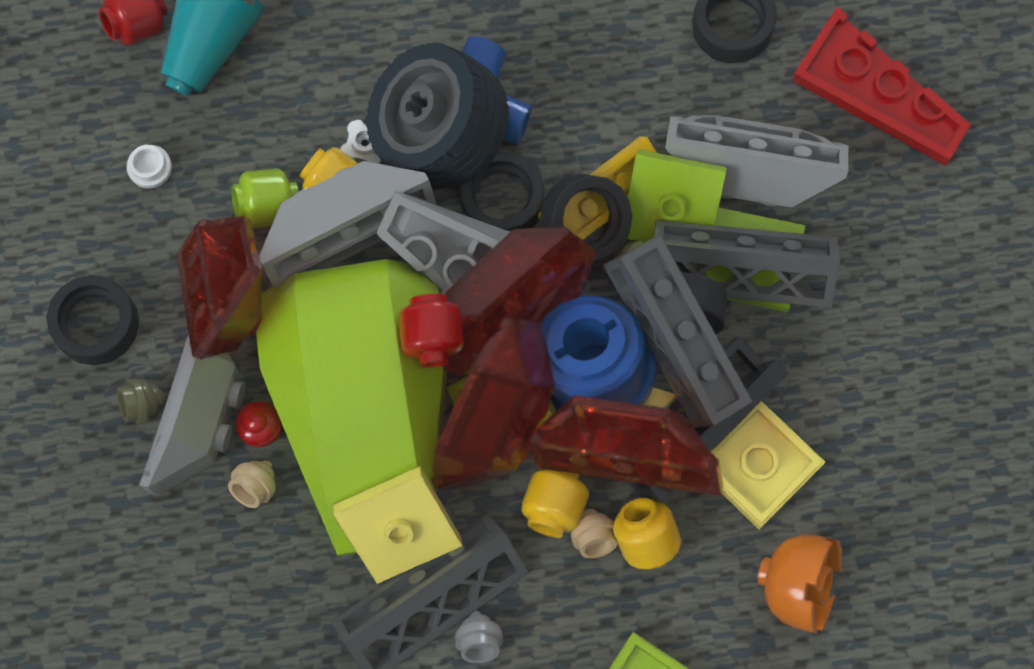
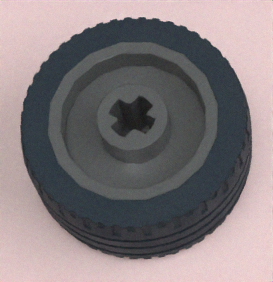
M438 43L421 44L418 47H413V49H408L387 66L388 68L382 72L371 93L366 116L369 142L372 144L371 147L375 150L374 152L388 166L424 172L433 187L452 188L456 185L460 186L462 183H467L469 180L476 178L475 176L480 175L488 167L489 163L493 161V158L498 154V150L501 149V144L507 133V125L509 124V104L506 92L499 79L487 67L458 49Z

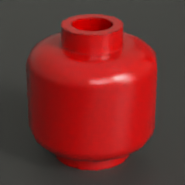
M103 0V7L99 8L98 13L103 29L112 41L118 40L123 45L129 46L161 33L163 29V16L167 15V7L164 0Z
M423 294L412 297L409 300L410 305L404 307L399 313L403 353L410 358L419 359L420 366L425 368L441 367L449 364L448 357L460 352L464 345L459 307L449 302L448 297L444 294Z

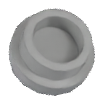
M479 611L472 612L469 618L462 622L455 634L456 648L461 652V657L471 663H485L495 659L499 655V648L503 644V633L500 626Z

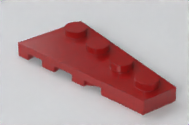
M837 6L797 68L792 81L946 166L971 124L929 87L923 88L909 75L910 70L898 59L894 62L876 46L878 41L865 30L861 33L847 20L848 15Z

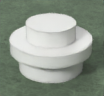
M155 145L137 147L127 161L129 177L136 185L142 188H155L162 185L169 178L172 171V162L165 150Z

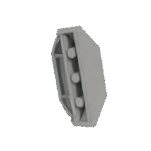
M701 115L688 118L680 116L670 117L665 149L671 156L727 167L721 194L723 199L737 198L759 202L766 206L779 205L792 208L846 179L848 174V145L839 142L833 144L825 137L802 129L718 115Z
M362 161L352 167L338 171L333 177L311 188L298 191L293 197L281 202L258 257L273 288L282 284L283 281L295 273L329 268L382 241L376 233L395 191L436 205L427 175L424 172Z
M195 310L164 412L139 486L149 494L159 495L214 464L218 452H226L230 444L232 426L227 425L232 407L239 409L244 399L246 383L241 381V373L205 311Z

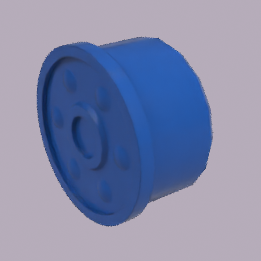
M579 296L560 303L543 318L534 335L532 355L538 373L550 395L558 416L568 422L586 427L607 426L620 422L635 413L645 403L654 387L657 373L656 359L645 341L637 317L623 303L605 296Z

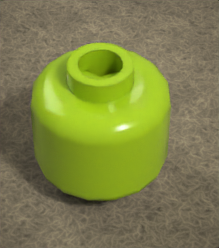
M277 168L244 172L240 176L238 184H233L231 189L236 219H243L245 225L250 229L270 228L281 202L293 197L299 191L297 183H289L286 174Z

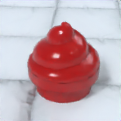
M262 401L251 402L244 406L237 414L235 422L236 432L240 439L248 446L263 448L273 444L280 436L283 427L276 408Z

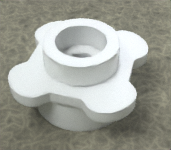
M361 120L350 122L347 126L349 133L347 143L342 145L341 150L358 162L368 161L381 164L382 160L374 152L375 150L371 147L372 144L370 142L368 146L361 145L363 140L369 141L366 125Z

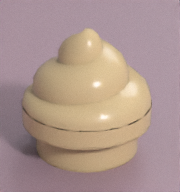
M265 460L238 464L231 473L232 480L228 483V489L232 496L238 502L250 508H257L261 503H267L276 491L272 463Z
M586 508L579 525L570 532L573 546L580 550L583 557L590 559L603 557L611 553L617 546L613 531L614 521L607 515L598 513L595 509Z

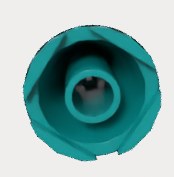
M176 0L160 72L168 78L165 86L188 97L192 90L201 93L260 19L265 7L258 0H254L252 6L242 0Z

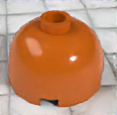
M800 534L789 537L775 549L771 558H763L758 572V584L765 586L766 603L771 613L782 623L812 633H817V630L822 631L825 627L835 595L829 597L833 582V571L841 572L842 548L840 541L818 535Z

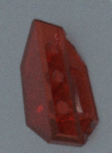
M240 216L220 218L213 222L208 219L199 220L176 256L191 353L193 357L202 360L237 350L247 335L252 336L258 329L262 319V266L250 219Z
M566 227L513 229L446 291L445 295L448 297V301L456 304L460 309L464 345L460 352L448 357L449 364L443 367L462 377L471 373L473 368L489 365L528 343L534 337L543 318L559 304L579 297L583 293L590 274L591 263L595 261L597 255L594 248Z
M506 315L500 323V331L490 338L473 363L434 451L432 467L434 475L431 481L436 489H465L517 471L519 465L528 456L530 441L539 422L546 416L549 410V399L555 389V382L540 322L533 318Z
M574 395L536 428L529 438L537 468L722 496L724 487L719 460L685 416L672 409Z

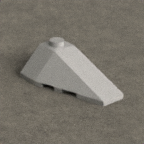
M395 191L376 233L414 269L422 271L441 289V293L446 295L451 302L455 301L465 310L479 328L517 347H528L565 271L566 256L526 237Z

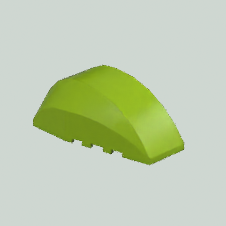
M383 259L295 273L279 286L272 287L257 296L255 314L260 371L338 556L354 554L357 551L333 515L334 504L419 466L436 493L448 364L441 367L425 368L420 366L419 359L410 358L403 353L399 313L404 307L410 305L409 300L412 297L423 294H439V288L422 271H417L409 263Z

